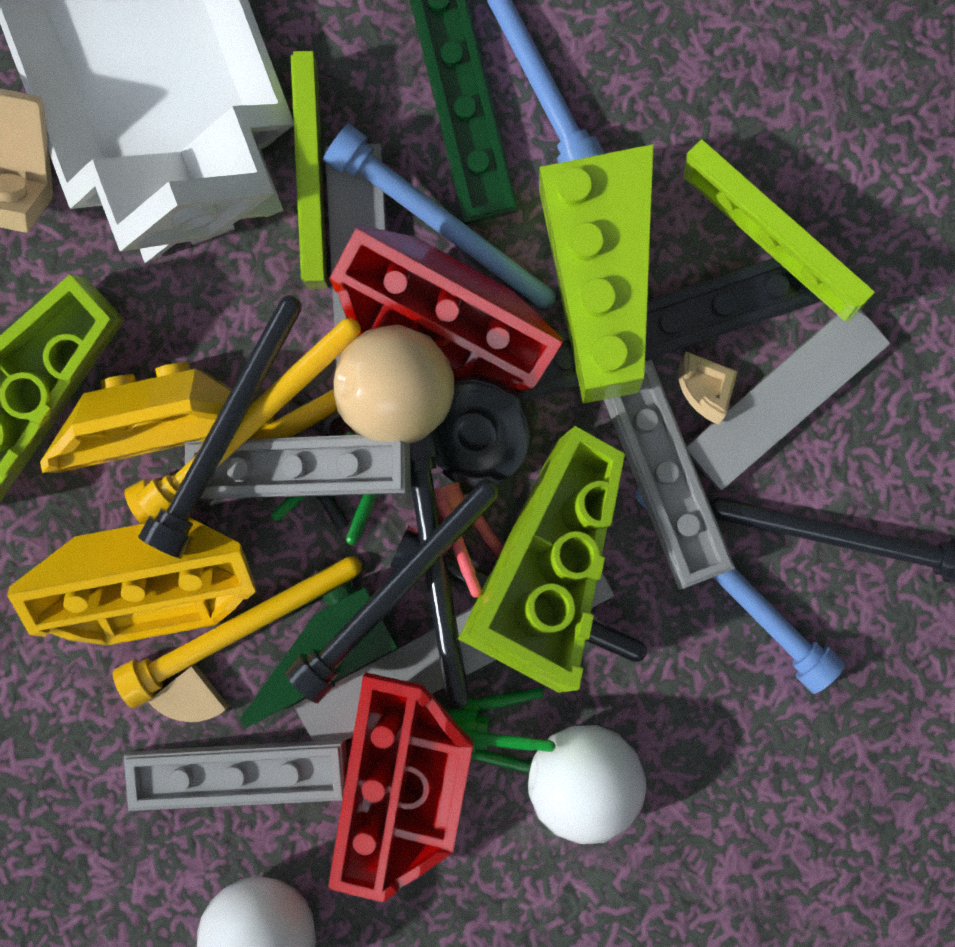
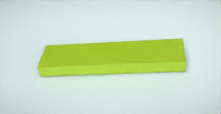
M293 51V55H291L301 280L308 289L328 288L318 67L313 51Z
M701 139L687 153L683 178L840 318L849 322L864 307L875 291Z

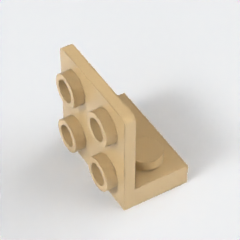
M0 88V227L28 233L53 197L44 102L41 97Z

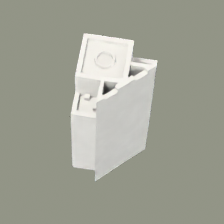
M0 0V25L27 94L41 97L44 102L48 152L70 209L103 205L120 252L140 249L144 262L147 263L162 257V254L176 243L191 241L194 245L234 230L233 224L239 219L268 217L283 211L260 149L267 147L294 125V121L248 0Z

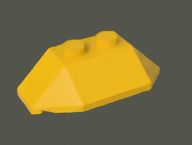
M179 362L157 367L155 369L157 377L137 382L134 374L103 379L100 381L101 390L83 393L41 459L42 473H62L184 446L185 442L204 441L232 388L207 372L198 369L190 370L189 362ZM274 418L269 419L262 427L270 425Z
M189 518L188 521L192 522L193 526L188 534L193 538L182 559L168 555L140 540L138 536L145 523L74 536L9 586L7 596L29 635L46 637L50 633L70 641L108 646L217 625L235 610L243 599H248L255 593L256 584L239 542Z

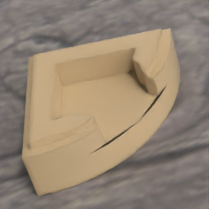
M685 352L678 368L682 392L698 413L711 422L720 425L726 416L738 371Z
M196 664L192 665L157 693L154 699L148 701L153 708L164 716L183 722L205 721L214 718L230 707Z

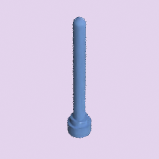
M487 0L560 140L557 145L560 155L557 157L558 162L605 154L596 136L590 137L586 129H579L513 1Z
M350 123L345 125L324 155L323 161L341 175L345 171L353 177L358 173L539 308L549 309L554 305L556 295L550 287L372 155L374 149L366 143L368 137Z
M638 488L636 491V498L638 502L647 510L640 490ZM736 568L713 577L794 659L792 666L797 670L796 678L812 694L824 690L841 674L845 667V662L829 646L821 647L817 642L810 644Z

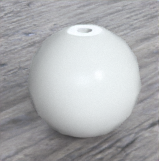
M598 725L571 726L551 735L547 740L554 741L556 745L555 750L552 752H536L531 763L528 779L529 797L539 820L555 835L579 844L605 843L624 833L640 813L646 793L645 773L635 750L618 733Z
M253 876L241 879L220 891L210 901L201 917L197 930V947H315L316 945L313 914L305 898L294 887L284 881L267 877Z

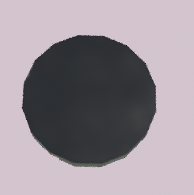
M483 375L464 376L454 380V395L451 408L444 421L429 433H437L440 456L435 457L437 466L443 470L441 473L452 482H459V484L475 488L484 480L492 481L497 485L506 480L508 476L514 474L529 455L534 435L531 414L520 395L501 380Z

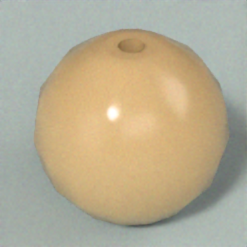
M401 325L367 330L343 350L337 362L334 376V398L338 412L346 424L358 435H362L367 439L384 442L401 440L407 444L420 441L444 421L451 408L454 395V375L450 362L431 337Z

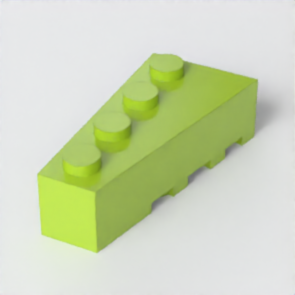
M654 144L539 167V192L583 404L639 393L644 380Z
M69 274L0 335V502L125 320L86 277Z
M576 426L555 442L482 589V593L478 597L458 637L460 641L558 693L580 689L583 668H580L585 640L590 637L594 616L591 614L596 583L601 579L605 560V557L602 556L607 528L612 523L625 453Z

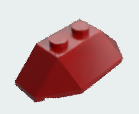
M357 225L329 278L335 292L338 293L346 318H353L360 324V335L367 330L401 325L432 338L448 358L454 380L464 376L483 375L501 380L512 389H533L563 343V338L514 291L415 236Z
M365 672L363 675L331 866L329 890L385 902L395 895L398 889L423 875L454 851L474 742L422 684Z

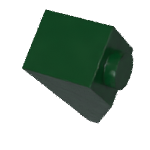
M353 580L323 595L327 605L313 615L240 718L245 729L304 698L287 679L285 670L302 653L309 655L313 649L320 651L374 595L375 592L370 583L357 589ZM387 615L337 666L339 674L333 679L334 682L397 649L400 639Z

